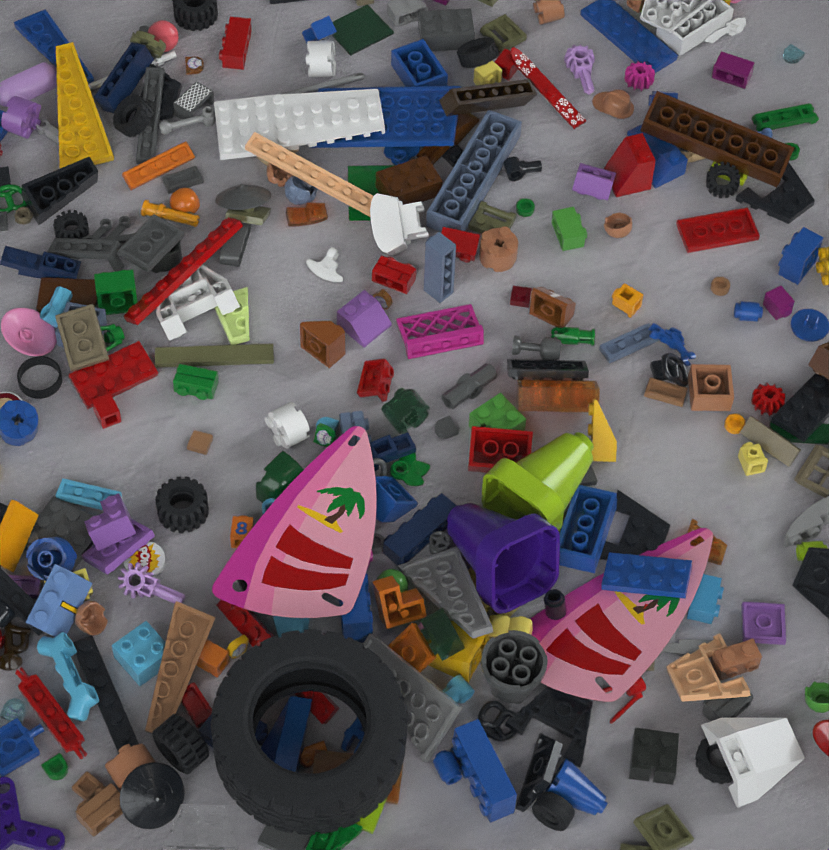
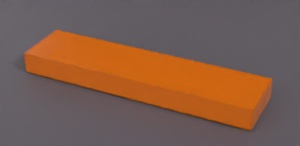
M185 141L123 172L122 176L132 191L193 160L195 155Z

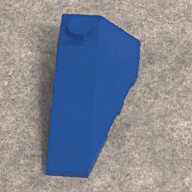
M642 124L627 131L628 136L643 133L656 160L652 185L655 189L685 174L688 159L676 146L641 132Z
M290 696L261 749L274 763L287 770L299 772L312 699Z

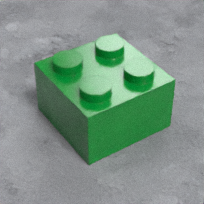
M133 269L94 274L98 307L105 309L106 315L127 313L128 309L138 302Z

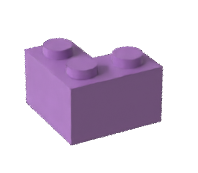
M119 493L108 496L105 500L100 501L104 513L93 516L85 521L88 534L98 551L136 534L129 511Z

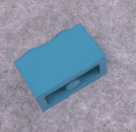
M703 574L698 590L689 607L687 619L712 624L713 618L718 617L720 605L717 604V599H722L724 587L720 586L722 578Z

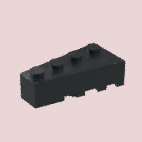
M89 156L22 184L21 196L32 212L37 224H42L98 182V170Z

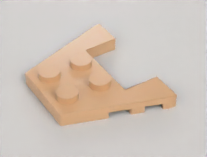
M720 633L713 636L714 640L711 642H704L699 645V649L692 654L687 653L666 666L668 675L682 702L751 696L750 689L743 676L721 683L708 659L713 656L714 651L727 647Z

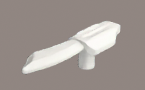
M737 17L729 21L724 28L713 32L704 41L713 44L725 34L733 36L742 32L746 26L745 17Z

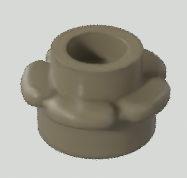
M20 207L16 210L14 218H16L15 221L18 224H28L31 222L33 214L28 208Z

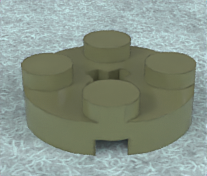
M136 31V33L133 32L130 42L145 45L155 58H161L166 49V44L161 39L159 42L154 40L155 36L150 33Z

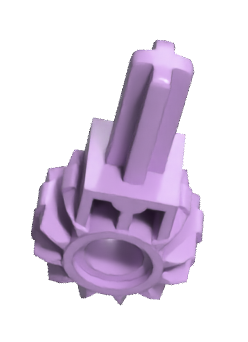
M573 44L572 48L567 49L564 56L566 68H570L575 79L580 78L584 93L590 95L594 92L591 80V71L595 61L593 50L589 49L588 45L583 47L581 44L579 46Z
M137 562L135 568L132 563L128 564L129 571L125 568L121 569L125 576H118V580H124V583L119 585V588L126 587L124 595H128L131 592V598H136L138 592L140 597L145 595L153 598L155 595L174 604L176 601L184 603L185 594L160 584L161 580L153 577V572L146 573L149 568L145 565L141 569V563ZM136 574L141 578L138 586H134L131 582L132 577Z

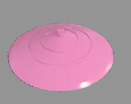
M14 308L8 311L1 320V331L5 340L18 352L29 356H43L54 349L57 342L55 328L42 320L39 312L29 308Z

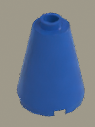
M566 758L557 769L554 781L545 790L561 796L574 809L594 816L597 812L602 814L608 804L605 801L606 796Z

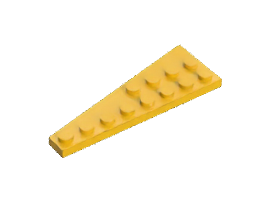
M74 43L56 46L59 167L61 169L89 156L94 165L113 161L114 155Z

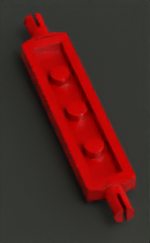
M22 667L19 668L20 671L17 669L15 674L21 680L18 685L19 691L66 753L74 750L79 759H83V756L85 758L88 753L81 746L85 741L83 735L36 674L28 676Z

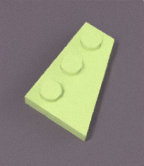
M248 287L233 291L240 305L233 312L222 315L218 306L214 308L230 345H238L250 341Z

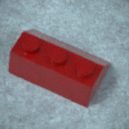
M472 426L468 471L487 473L502 458L510 459L515 463L531 454L533 431Z

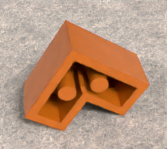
M393 576L372 581L379 618L386 629L427 617L424 599L416 588L401 592L400 586Z

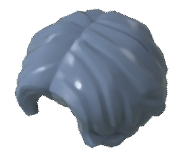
M291 176L284 186L287 199L294 205L313 202L317 193V188L312 185L309 187L295 176Z

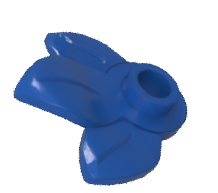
M420 146L385 147L384 155L386 158L391 159L394 165H398L416 156L420 151Z

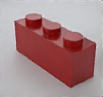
M230 16L229 24H225L226 36L222 38L223 49H220L219 52L222 68L244 70L252 33L251 18Z

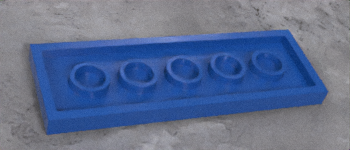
M596 0L581 9L580 15L635 63L637 61L640 63L646 62V65H651L652 69L657 73L677 60L678 55L614 0Z

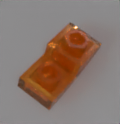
M306 203L305 208L287 207L285 212L289 227L316 224L328 219L325 203Z

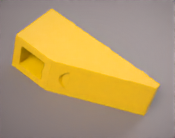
M592 399V403H589L588 415L592 416V423L588 424L587 433L588 436H591V442L594 446V449L591 451L593 461L616 462L617 441L598 401Z

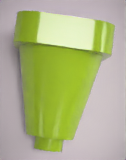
M576 432L574 435L563 433L516 463L507 458L500 459L483 477L481 499L483 507L516 520L529 514H538L555 526L560 534L564 511L593 462V455L591 453L594 449L593 443L583 433Z

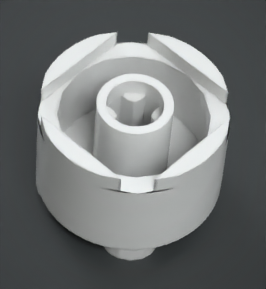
M308 41L307 49L309 54H306V65H310L308 67V76H335L336 61H334V55H336L334 41Z
M289 402L269 412L268 416L265 417V422L274 433L273 440L278 447L282 445L288 449L310 437L306 433L310 431L307 420L301 410L296 411L294 407L297 405L294 402Z

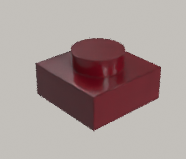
M513 285L510 305L529 308L532 288Z

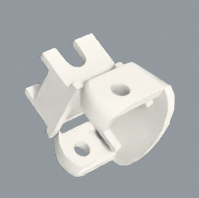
M378 193L373 196L370 217L374 239L381 251L387 253L389 257L408 248L407 245L411 244V240L429 237L426 227L421 228L419 212L425 211L421 201L403 205L398 197Z

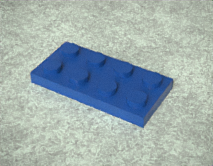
M609 552L601 587L602 590L686 599L692 570V560Z

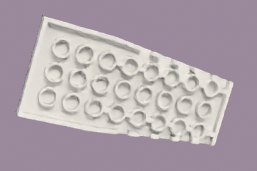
M378 89L276 94L214 102L220 160L256 156L245 150V145L254 132L289 151L298 150L299 146L307 144L308 147L317 146L318 142L323 141L331 144L334 143V139L345 138L346 141L352 140V136L361 134L364 137H369L370 133L377 131L385 134Z

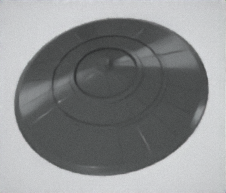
M240 184V186L231 187L219 193L215 198V202L218 206L230 210L251 209L268 202L271 198V192L261 186Z

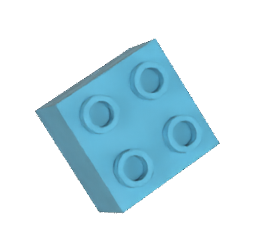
M147 621L111 645L114 658L139 686H142L158 674L165 641Z

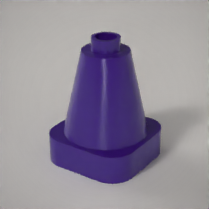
M475 503L458 505L450 511L447 518L448 534L476 573V590L480 599L495 612L500 614L510 612L546 594L555 585L559 576L560 534L558 529L538 514H529L516 520Z

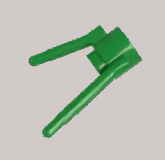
M115 324L100 326L101 331L107 330L104 333V342L111 343V345L106 347L107 352L123 343L122 341L125 339V336L120 326L115 327Z

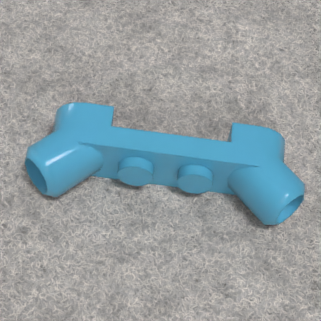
M61 632L54 638L43 636L37 644L38 653L43 656L53 657L56 663L55 669L64 680L63 686L71 695L67 716L84 722L88 718L90 708L99 702V697L95 688L82 682L71 659V656L76 654L77 650L70 637L64 632Z

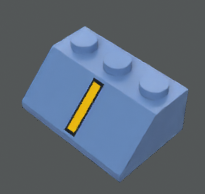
M54 564L25 623L54 637L61 632L68 634L75 620L76 611L83 604L93 583Z

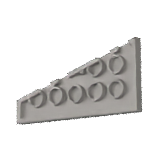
M458 547L398 565L399 571L471 638H477L493 632L492 624Z

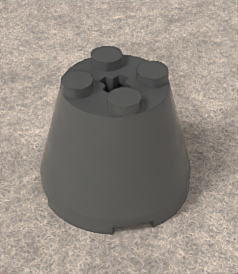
M510 630L508 633L501 634L495 638L492 637L486 643L481 657L482 671L491 688V693L501 701L520 704L543 680L547 670L548 659L537 638L526 632Z

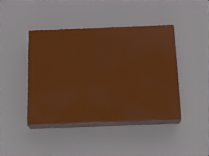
M41 277L36 307L37 312L41 313L44 306L49 304L56 287L59 286L72 292L73 296L70 302L97 306L95 279Z

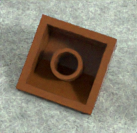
M542 286L535 287L531 293L529 314L557 328L566 327L573 317L576 303Z
M307 321L300 323L301 348L330 369L345 355V331L340 325H336L332 321Z

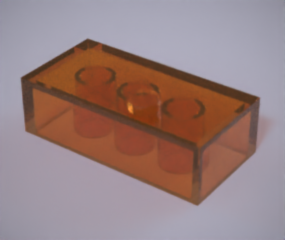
M517 380L516 404L518 411L588 412L589 403H592V399H596L599 403L600 388L597 381Z

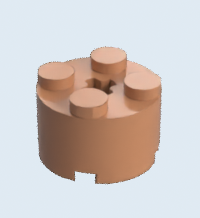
M534 0L536 2L533 3L535 13H539L538 21L540 25L565 17L564 6L560 0Z
M508 227L493 228L483 232L479 252L481 264L487 269L488 267L494 269L495 272H504L511 269L517 260L518 239Z
M141 743L134 746L126 744L119 749V754L114 759L105 764V768L121 791L124 780L134 769L143 764L156 761L144 744Z

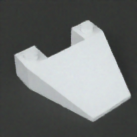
M201 265L157 307L156 314L170 341L187 333L183 322L217 306L222 315L233 312L240 305L227 279Z

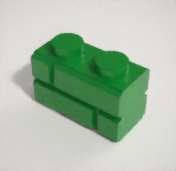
M179 364L173 380L174 392L181 396H196L201 400L213 399L219 383L218 371Z

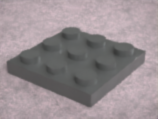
M53 496L38 516L24 550L27 551L35 540L41 538H63L71 544L77 554V559L71 571L73 572L83 559L81 555L94 544L85 525V521L93 516Z

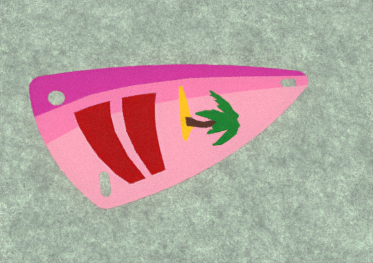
M360 426L349 428L315 458L272 503L243 539L214 582L212 592L217 598L250 611L289 618L332 617L345 615L353 609L368 567L376 522L374 462L368 435L364 428ZM353 435L360 437L355 446L348 445ZM236 580H244L247 583V589L243 592H237L233 589L232 585ZM328 593L342 600L343 605L337 607L322 599V594Z
M699 528L659 545L656 550H648L640 554L641 556L692 560V570L686 599L602 590L603 573L565 595L567 612L563 618L552 620L546 616L545 609L531 617L533 625L532 636L540 641L539 644L544 649L548 659L547 670L540 683L581 698L604 702L618 700L655 661L686 615L707 565L713 540L712 531L707 528ZM699 536L705 540L697 546L690 545V542ZM602 677L612 687V692L605 693L595 682V679Z

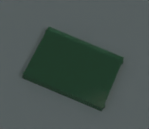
M365 5L333 21L337 31L333 37L350 56L394 34V31L369 5Z

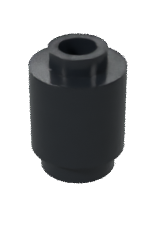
M557 589L549 590L544 596L546 616L552 620H559L567 612L565 596Z

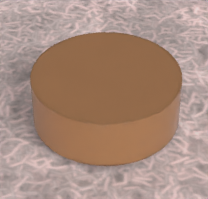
M724 277L714 278L711 282V291L718 296L728 294L730 290L729 280Z

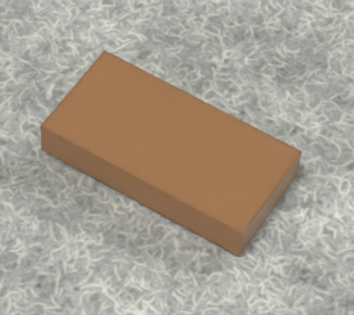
M650 377L644 397L682 407L688 388Z

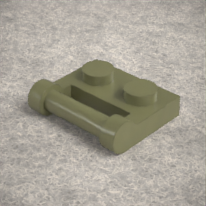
M506 14L485 24L480 29V33L483 36L494 39L501 53L504 49L509 50L527 38V35ZM492 30H495L505 40V42L503 43L492 32Z
M481 201L468 225V229L479 234L493 228L508 227L511 229L517 214L505 212L489 206L487 202ZM484 212L503 218L507 221L503 222L493 217L487 216L484 214Z

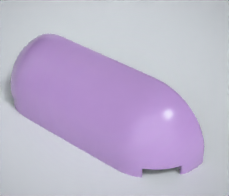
M43 62L5 79L0 83V105L6 107L7 102L13 96L31 100L57 87V67Z

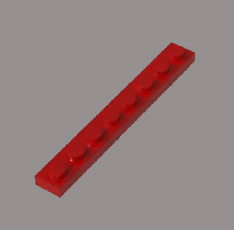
M229 217L224 219L220 226L210 232L204 241L197 244L189 255L183 257L176 267L172 268L162 280L158 281L149 292L142 296V299L128 309V312L123 315L126 322L139 325L243 227L241 221Z
M221 599L216 604L217 608L234 627L249 639L248 642L252 647L255 645L260 646L262 641L274 636L252 611ZM312 691L295 693L297 697L312 699L310 711L321 724H327L340 709L325 693Z

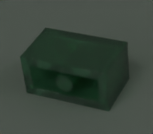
M443 607L420 620L424 627L421 629L426 641H432L428 645L434 655L439 654L442 661L465 649Z

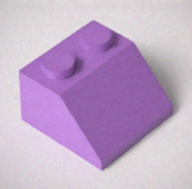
M363 290L337 311V325H340L350 337L364 348L392 326L379 301L366 290Z

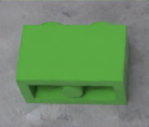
M574 207L552 211L551 224L562 251L584 247L585 239H587L586 228L582 227L581 216Z

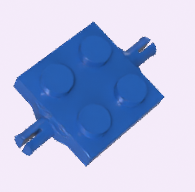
M16 718L0 728L1 777L6 776L40 755V751L35 745L33 738L45 732L41 724L28 730Z

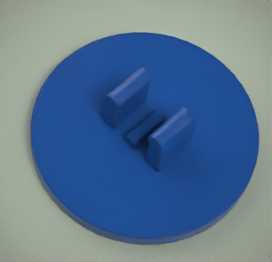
M802 309L796 312L791 319L790 325L793 333L802 340L809 342L819 341L826 337L829 332L827 317L817 310Z

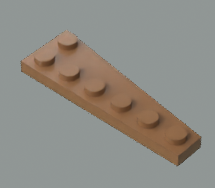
M175 602L147 718L146 732L152 734L158 726L170 716L176 714L216 617L180 602Z

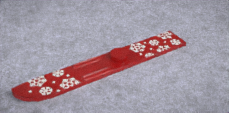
M512 47L510 56L515 66L527 79H530L535 88L573 129L586 123L585 118L532 61L519 49Z

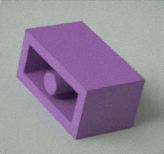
M580 163L572 191L582 195H590L599 200H608L616 173Z

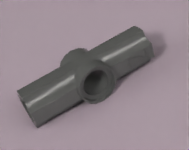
M485 363L473 373L462 375L455 386L442 394L445 406L449 409H454L466 399L476 398L484 386L497 378V372L490 363Z

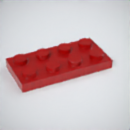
M140 341L108 355L110 359L108 361L82 368L69 374V379L87 410L93 407L92 400L100 395L111 393L112 397H115L158 376L157 369Z

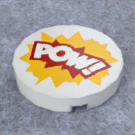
M148 541L146 545L142 546L130 558L124 561V568L129 571V563H132L135 568L136 563L139 562L141 563V569L145 565L149 568L146 573L153 572V577H155L164 570L166 564L165 553L159 545ZM137 574L132 577L134 579L141 580L140 576Z

